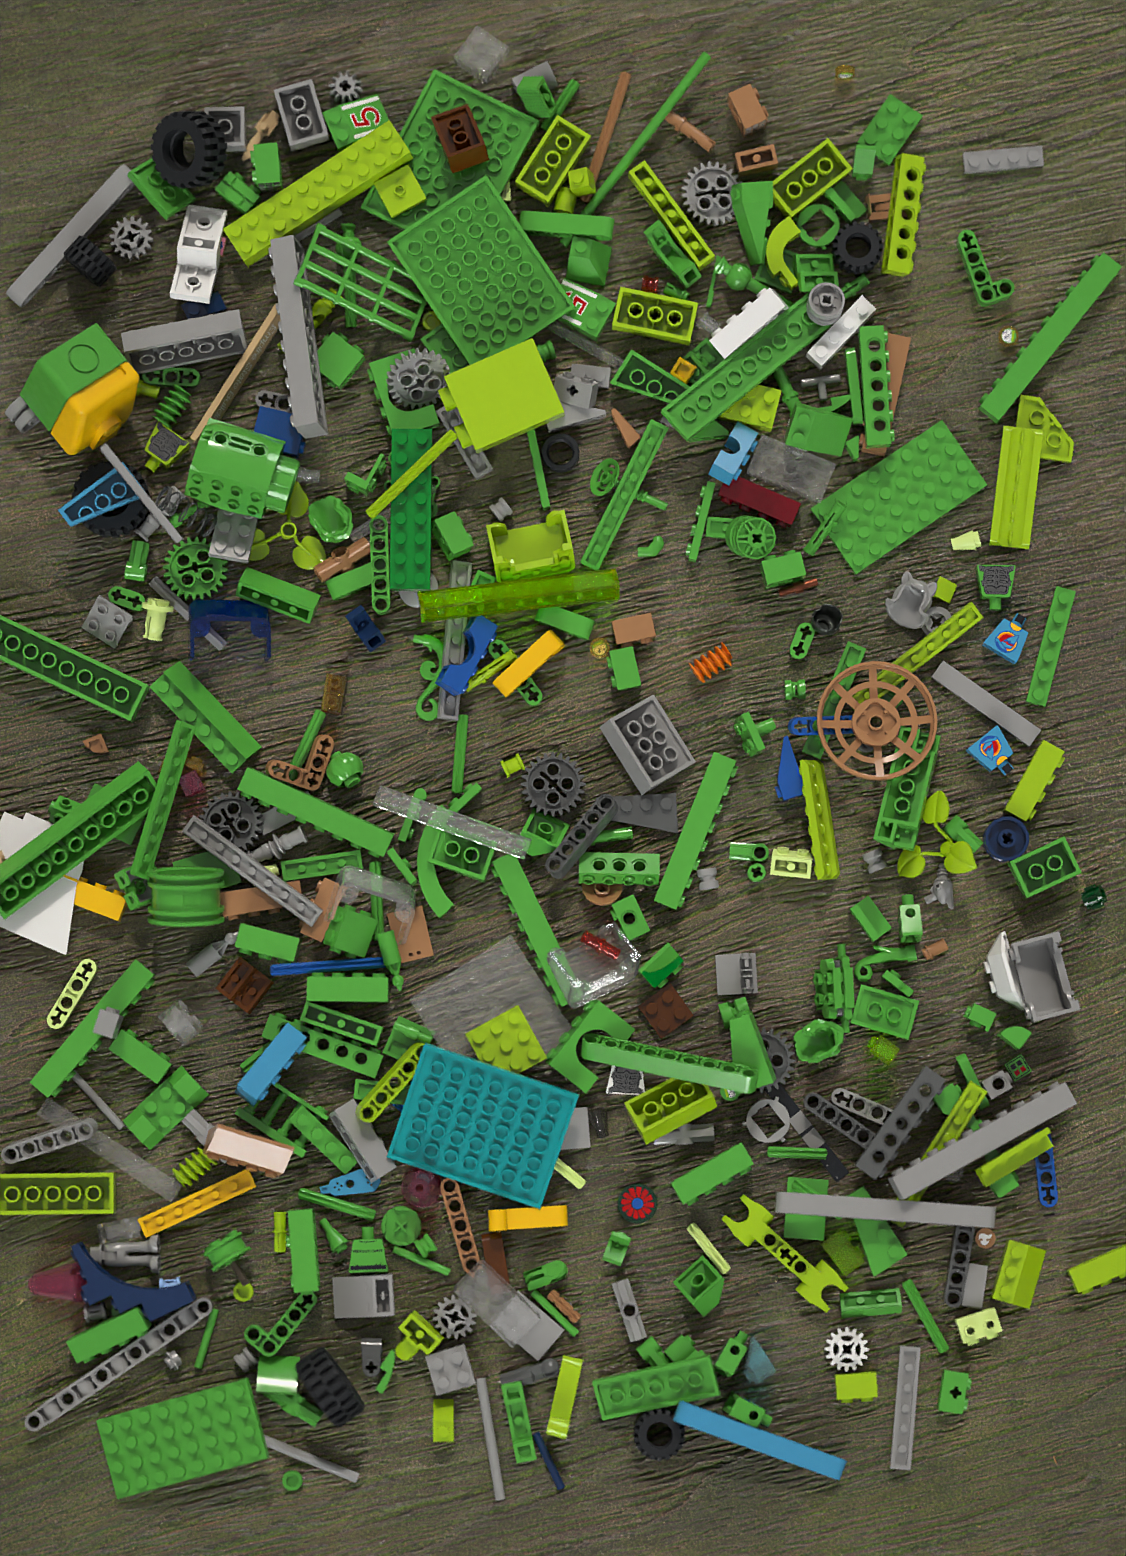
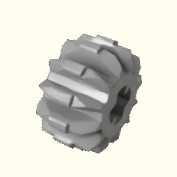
M346 71L345 76L338 72L339 78L332 77L334 83H330L329 88L333 90L329 93L330 96H335V102L341 99V103L345 104L346 100L352 102V98L359 100L357 93H362V88L359 87L362 83L361 80H356V74L350 77V72ZM344 85H348L349 89L347 88V91H343L342 87L344 88Z

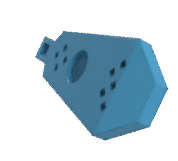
M359 1169L330 1180L329 1185L320 1187L321 1194L331 1193L333 1196L375 1192L381 1180L379 1178L371 1183L368 1177L366 1178L364 1171ZM348 1180L354 1182L352 1188L347 1187L346 1183Z

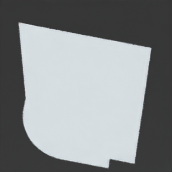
M4 812L0 820V850H2L5 859L16 853L53 824L27 812L23 819ZM84 861L65 875L79 880ZM61 877L5 920L0 916V927L66 955L77 882Z

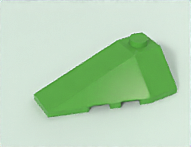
M773 181L746 182L731 185L732 207L750 266L764 264L768 241L765 231L767 226H770V219H767L769 208L773 207Z

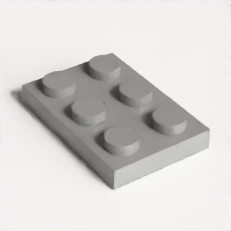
M219 509L209 557L248 564L258 518Z

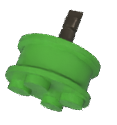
M235 1229L228 1233L221 1241L217 1239L210 1243L204 1249L203 1256L209 1258L213 1265L211 1269L213 1272L230 1265L244 1287L250 1282L237 1260L252 1249L250 1246L247 1247L241 1238L243 1233L237 1232Z

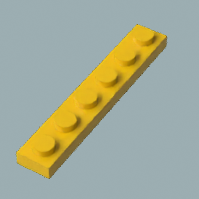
M244 1170L137 1220L145 1238L257 1186L251 1172Z

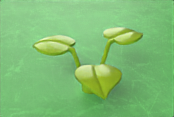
M298 481L295 482L285 513L278 512L281 515H287V522L280 527L277 534L265 539L264 532L256 528L249 560L258 561L265 558L270 551L267 542L279 536L286 540L293 538L298 545L292 553L293 561L298 567L312 570L314 566L326 560L324 547L317 538L306 536L300 543L295 535L297 528L291 522V516L301 517L306 513L309 506L307 495Z
M943 791L935 792L926 800L922 818L927 824L934 823V827L947 841L941 845V852L924 851L921 853V848L918 845H915L914 851L904 849L897 863L899 876L907 878L919 876L925 868V859L923 857L925 855L945 856L944 866L947 871L954 874L966 873L977 869L971 846L965 841L953 843V839L938 825V823H944L949 815V803Z

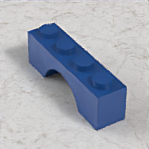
M479 613L472 615L463 631L469 645L466 659L460 665L450 664L444 666L435 684L454 696L463 694L469 686V683H467L469 678L474 676L478 670L477 664L479 660H482L488 651L486 647L489 642L491 643L497 635L495 631L498 625Z

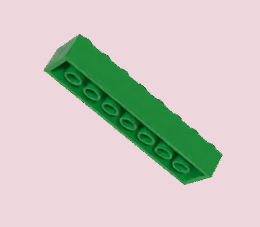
M392 429L391 486L433 446L432 429ZM432 463L391 501V591H431Z

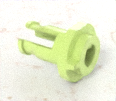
M148 598L147 602H142V608L147 609L146 631L143 638L163 641L162 633L165 628L167 612H173L174 607L169 605L170 601Z

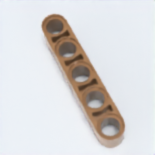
M445 1178L441 1182L440 1189L461 1263L465 1272L475 1274L481 1268V1260L459 1183L453 1179ZM446 1181L454 1182L455 1190L453 1192H447L444 1189ZM453 1200H457L461 1204V1208L457 1212L450 1209L449 1205ZM464 1220L467 1225L466 1229L458 1231L455 1227L456 1221ZM468 1239L471 1241L472 1248L469 1251L461 1248L462 1240ZM469 1259L477 1261L478 1267L475 1270L467 1268L466 1263Z

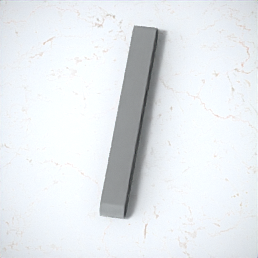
M125 164L121 165L9 287L6 295L18 306L24 307L66 261L63 253L79 235L87 238L134 187L135 184L127 176L131 170Z

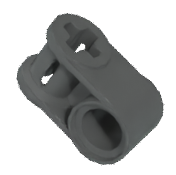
M361 1338L362 1369L367 1376H377L381 1371L382 1338ZM370 1362L377 1365V1370H374L373 1374L370 1373V1370L366 1369Z

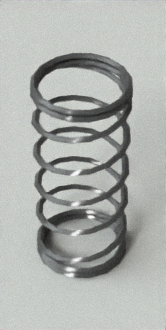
M170 486L164 487L157 496L155 505L163 511L167 507L171 496L176 493L179 494V501L171 509L169 517L175 514L180 501L187 499L188 505L180 514L178 522L184 519L189 507L195 504L197 510L189 519L187 527L189 528L193 524L199 511L205 510V517L198 524L196 533L200 532L202 537H207L217 523V515L213 513L207 515L205 508L198 510L197 503L189 505V498L184 497L181 499L180 492L172 493ZM168 490V493H167L165 499H164L163 502L158 506L159 501H160L162 495ZM214 517V521H213L211 527H210L209 530L204 534V530H205L207 524H208V523L210 522V520Z

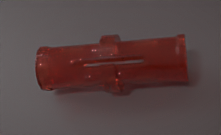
M587 930L580 939V942L594 948L595 952H601L614 961L620 955L621 949L607 943L604 938L596 937Z

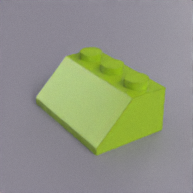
M1007 1239L990 1297L1030 1309L1046 1250Z

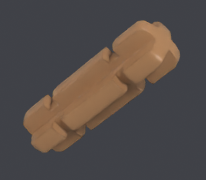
M553 1289L547 1295V1298L554 1302V1305L565 1316H568L572 1323H576L581 1318V1315L576 1310L574 1311L573 1307Z

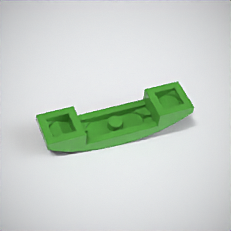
M521 1381L501 1384L516 1462L536 1460Z

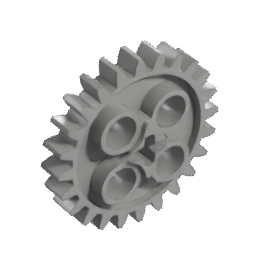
M708 161L706 167L701 163L699 170L693 167V174L688 172L686 174L688 179L682 181L686 185L680 188L682 192H685V194L680 196V199L686 200L682 206H688L689 209L686 211V214L692 212V220L696 217L699 218L698 224L705 220V224L708 226L712 221L714 227H716L718 221L724 225L725 218L731 221V214L735 216L730 196L731 185L742 182H736L738 174L731 175L733 169L726 171V164L719 168L718 162L715 163L714 167H712L710 161ZM716 180H723L725 187H719ZM697 181L704 182L706 188L700 189L697 186ZM711 190L713 194H716L714 198L711 194H708ZM728 191L729 194H721V192ZM695 194H703V196L696 197ZM719 199H724L727 202V207L720 206ZM699 201H705L708 204V208H701Z
M416 348L413 354L408 350L407 356L401 353L402 359L395 358L396 365H390L391 371L387 372V388L391 392L392 398H395L398 404L402 402L404 407L410 404L411 409L415 405H418L419 409L422 408V404L429 406L430 401L436 404L435 398L441 399L438 390L447 386L444 376L450 374V368L446 360L442 359L440 354L436 355L434 350L428 354L426 348H424L422 353L419 352L418 348Z

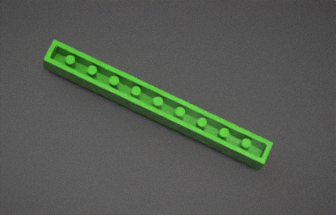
M1104 252L1100 257L1096 255L1090 262L1092 267L1089 271L1084 270L1077 278L1080 281L1077 286L1074 287L1072 285L1065 293L1067 296L1065 301H1059L1053 308L1055 312L1051 318L1047 316L1040 325L1043 327L1039 333L1035 331L1028 340L1030 342L1029 346L1020 349L1016 354V357H1018L1017 361L1014 364L1010 362L1003 371L1006 373L1002 379L998 377L992 384V392L989 395L985 393L980 399L979 403L981 405L979 410L995 423L1000 421L1122 268L1121 265Z

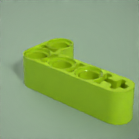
M563 1355L546 1435L563 1439L567 1437L583 1359Z

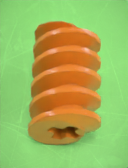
M723 642L720 643L721 649L717 646L714 647V653L710 650L707 651L708 658L701 655V662L694 659V666L688 663L697 679L702 683H705L704 676L712 678V671L718 675V667L726 670L725 663L732 666V655Z

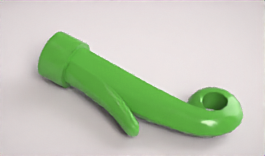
M913 944L902 948H888L874 945L873 948L880 951V953L860 960L855 966L854 975L859 981L865 982L872 977L873 973L870 967L872 964L906 960L908 962L917 960L915 946ZM863 967L868 971V974L865 976L860 974V970Z

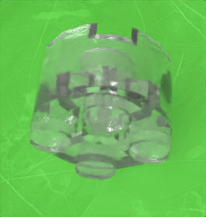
M180 999L158 1016V1019L165 1024L167 1030L184 1047L202 1031L201 1028L203 1026L194 1014L192 1016L189 1015L188 1007Z

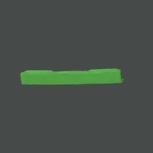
M718 255L716 256L714 270L721 260V257ZM714 273L706 305L708 308H711L714 294L713 287L716 279V274Z

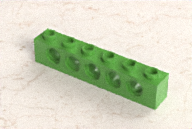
M883 325L860 326L858 336L866 449L890 447L891 442L895 441L894 429L890 430V422H893V410H889V402H892V392L888 390L887 382H891L890 370H886V363L889 362V351H885V343H888V332L884 331ZM869 344H878L879 350L876 352L871 351ZM878 363L881 369L875 372L871 370L870 364ZM875 382L880 383L882 390L874 391L871 384ZM880 402L883 405V410H874L873 403ZM882 422L885 429L882 431L876 430L874 423Z
M275 1012V1015H269L261 1037L273 1041L279 1034L281 1027L289 1023L299 1032H308L310 1034V1040L305 1043L306 1047L302 1052L376 1079L384 1058L383 1055H380L381 1050L370 1047L369 1050L361 1048L362 1043L351 1040L350 1043L342 1041L343 1036L332 1033L331 1036L323 1034L324 1029L313 1026L312 1029L305 1027V1022L294 1019V1022L286 1020V1015ZM321 1039H327L329 1041L328 1049L320 1050L318 1042ZM340 1046H346L348 1049V1054L345 1057L337 1055V1049ZM365 1053L367 1061L364 1064H358L356 1062L357 1054Z

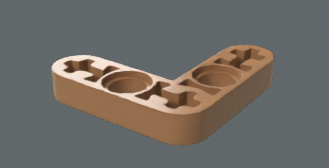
M318 735L313 742L305 769L273 759L267 762L265 771L272 778L306 790H317L322 783L334 747V741L329 735ZM325 740L328 743L327 747L321 745L320 741ZM321 751L324 752L325 755L317 754L316 752ZM316 757H320L322 760V765L319 768L313 766V760ZM277 765V767L283 769L284 772H274V770H272L271 768L272 766ZM293 769L298 773V777L294 781L289 778V772ZM310 770L318 771L319 773L314 774L311 773ZM308 778H312V780L315 781L314 785H310V783L307 782Z

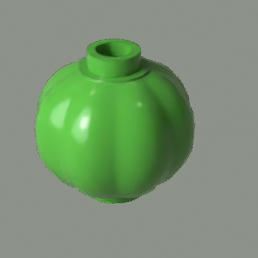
M337 751L330 756L331 761L327 766L326 775L332 784L342 788H352L360 782V777L363 774V763L357 755L350 752L341 753Z

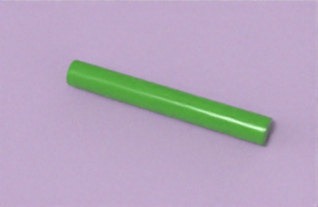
M396 1245L392 1251L394 1254L446 1276L449 1275L451 1270Z
M537 1289L530 1294L573 1337L579 1332Z
M213 1308L209 1314L194 1365L196 1368L202 1369L218 1316V1309Z

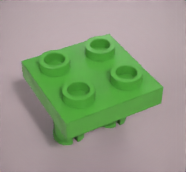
M749 711L734 720L735 724L733 725L736 734L740 735L743 740L742 747L745 753H749L750 757L757 755L765 749L761 736L776 729L772 718L755 724Z

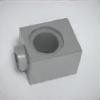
M1003 1070L980 1081L982 1088L988 1091L986 1095L989 1100L1013 1088L1011 1086L1013 1081L1008 1072L1004 1073ZM996 1078H1000L1003 1082V1086L999 1090H996L992 1084Z

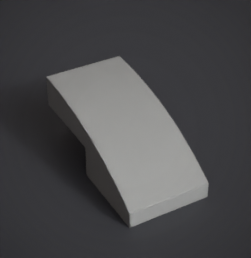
M969 1263L961 1306L982 1309L988 1266Z

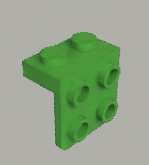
M382 453L379 455L366 480L348 472L344 478L346 486H348L347 489L355 494L360 492L368 496L369 492L373 493L378 484L376 482L378 475H383L387 467L385 455Z

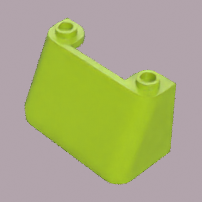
M565 510L550 512L546 516V523L507 530L506 525L500 522L486 525L496 578L500 584H512L567 573L575 568L573 547Z

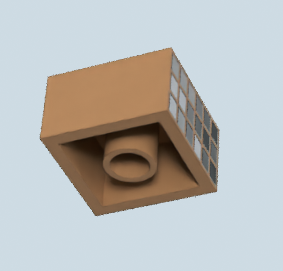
M751 84L728 93L727 99L728 107L743 138L765 129L766 122L768 121V112L764 105H760L758 101L760 99L759 93L756 88H752Z

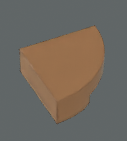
M102 734L83 741L84 745L92 752L98 754L109 753Z

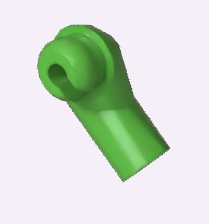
M655 536L648 547H638V557L656 556L664 547L663 538Z

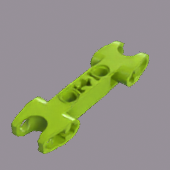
M742 1194L740 1199L747 1206L749 1213L746 1220L735 1222L726 1215L721 1219L726 1223L733 1235L747 1247L754 1240H757L802 1281L795 1290L808 1302L818 1306L827 1313L830 1308L821 1298L823 1288L833 1284L846 1292L848 1287L838 1276L837 1272L822 1259L813 1267L767 1226L774 1216L762 1205ZM767 1234H772L775 1237L774 1244L770 1246L764 1243V1238ZM788 1248V1254L792 1258L795 1254L798 1256L797 1258L792 1260L790 1266L787 1264L788 1262H790L788 1258L780 1257L782 1254L780 1252L781 1249L786 1250ZM798 1261H803L805 1263V1270L800 1273L796 1272L795 1264Z

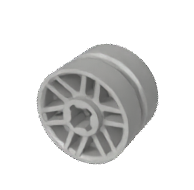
M825 282L816 285L808 297L806 305L808 317L818 325L827 326L834 324L840 318L844 308L845 296L843 291L832 283Z
M21 396L5 411V415L11 422L15 421L14 425L21 433L27 432L40 422L39 418Z

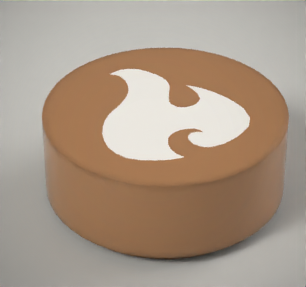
M982 1228L976 1232L975 1242L979 1247L987 1249L994 1245L996 1237L992 1230Z

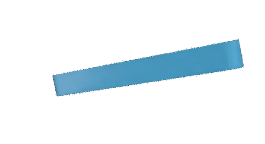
M684 1401L679 1402L673 1418L678 1423L840 1480L847 1462L834 1455Z

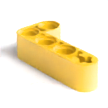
M552 630L547 631L493 681L494 686L507 698L550 657L555 656L565 644Z
M567 1205L542 1206L540 1209L526 1207L488 1210L489 1231L568 1226Z

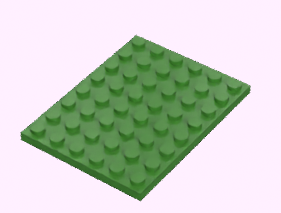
M434 69L399 134L414 158L402 167L409 165L427 200L392 219L373 185L361 206V210L405 230L485 175H487L501 196L540 122ZM468 104L485 142L489 160L452 173L431 117Z
M487 175L387 241L469 365L529 340L575 309L574 304Z

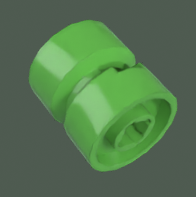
M746 997L735 999L732 1004L729 1001L718 1004L725 1029L730 1028V1020L734 1017V1013L744 1009L746 1012L750 1011Z

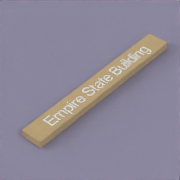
M276 304L191 435V439L198 444L209 418L221 420L279 328L278 322L281 320L276 310Z

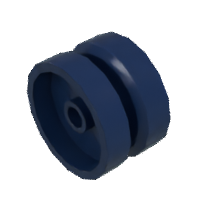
M1001 817L994 820L986 827L983 834V847L986 853L992 859L999 862H1010L1020 857L1026 851L1029 844V833L1026 826L1020 820L1013 817ZM1003 836H1007L1009 839L1006 844L1003 843Z

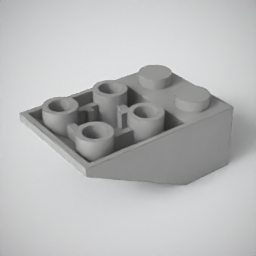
M393 1274L332 1277L335 1318L395 1315Z

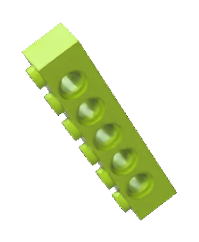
M901 153L895 158L881 273L905 277L912 272L914 265L912 253H914L916 248L914 237L919 225L916 221L917 214H919L921 209L919 198L923 192V183L921 182L922 175H924L926 170V164H924L925 157ZM907 172L912 175V181L908 180ZM904 192L910 195V200L904 197ZM902 211L907 214V220L902 217ZM899 231L904 232L905 239L900 237ZM897 250L902 252V259L897 256Z
M644 160L628 172L629 179L684 254L696 265L697 269L700 271L713 262L715 255Z

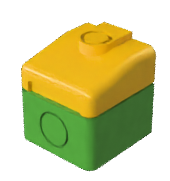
M96 323L41 357L36 362L19 395L47 430L51 431V435L69 455H76L88 446L94 450L116 436L122 424L127 421L133 411L139 375Z

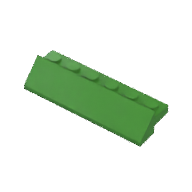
M180 661L164 671V674L150 686L181 721L196 726L194 731L196 737L232 774L262 748Z
M900 727L898 738L904 743L907 742L910 736L911 728ZM918 729L911 748L920 754L926 745L929 733L921 732ZM935 736L930 751L913 770L900 777L887 780L873 840L893 849L900 848L914 851L941 736ZM896 747L894 753H896L900 749ZM904 753L901 757L892 761L889 774L902 770L914 760Z

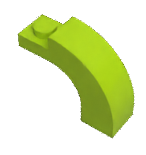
M788 216L772 231L767 242L765 262L771 278L774 279L780 275L779 280L785 288L788 287L791 291L797 287L798 281L786 266L783 259V251L789 243L800 236L801 231L790 216Z

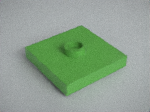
M392 847L387 851L388 856L409 884L415 885L418 881L409 870L412 866L406 858L401 859Z

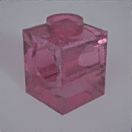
M196 770L180 777L179 783L187 798L206 790Z

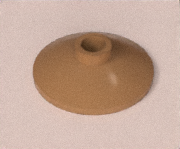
M583 883L582 892L585 898L593 904L609 905L621 896L622 884L586 885Z

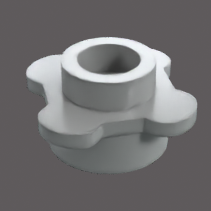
M175 1351L166 1352L164 1354L166 1365L176 1371L179 1369L178 1366L182 1364L179 1356Z

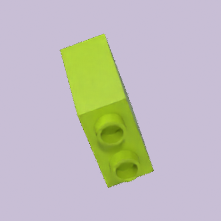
M533 338L444 376L447 386L438 390L446 411L449 412L457 408L463 420V423L454 427L462 448L465 449L473 445L477 454L565 416L564 409Z

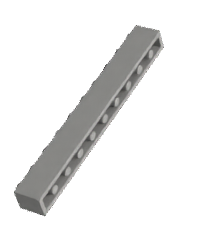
M1057 1081L1047 1086L1048 1091L1044 1093L1038 1091L1030 1096V1101L1025 1103L1022 1100L1013 1105L1014 1109L1007 1112V1110L996 1114L997 1119L992 1122L988 1119L978 1124L979 1129L965 1131L961 1134V1139L955 1141L953 1138L944 1143L945 1147L938 1151L935 1148L927 1152L928 1157L921 1160L919 1157L909 1162L910 1167L905 1170L900 1167L891 1172L893 1176L888 1178L898 1199L903 1200L1077 1104L1066 1082L1059 1084Z

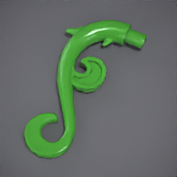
M424 634V636L414 635L413 643H421L423 646H427L430 652L433 649L439 659V667L436 673L431 672V668L436 667L432 661H425L420 666L421 676L425 680L431 681V683L420 695L416 704V713L421 719L431 721L437 718L438 702L433 698L428 700L433 706L430 712L422 710V703L438 686L435 684V681L441 672L444 645L434 636Z

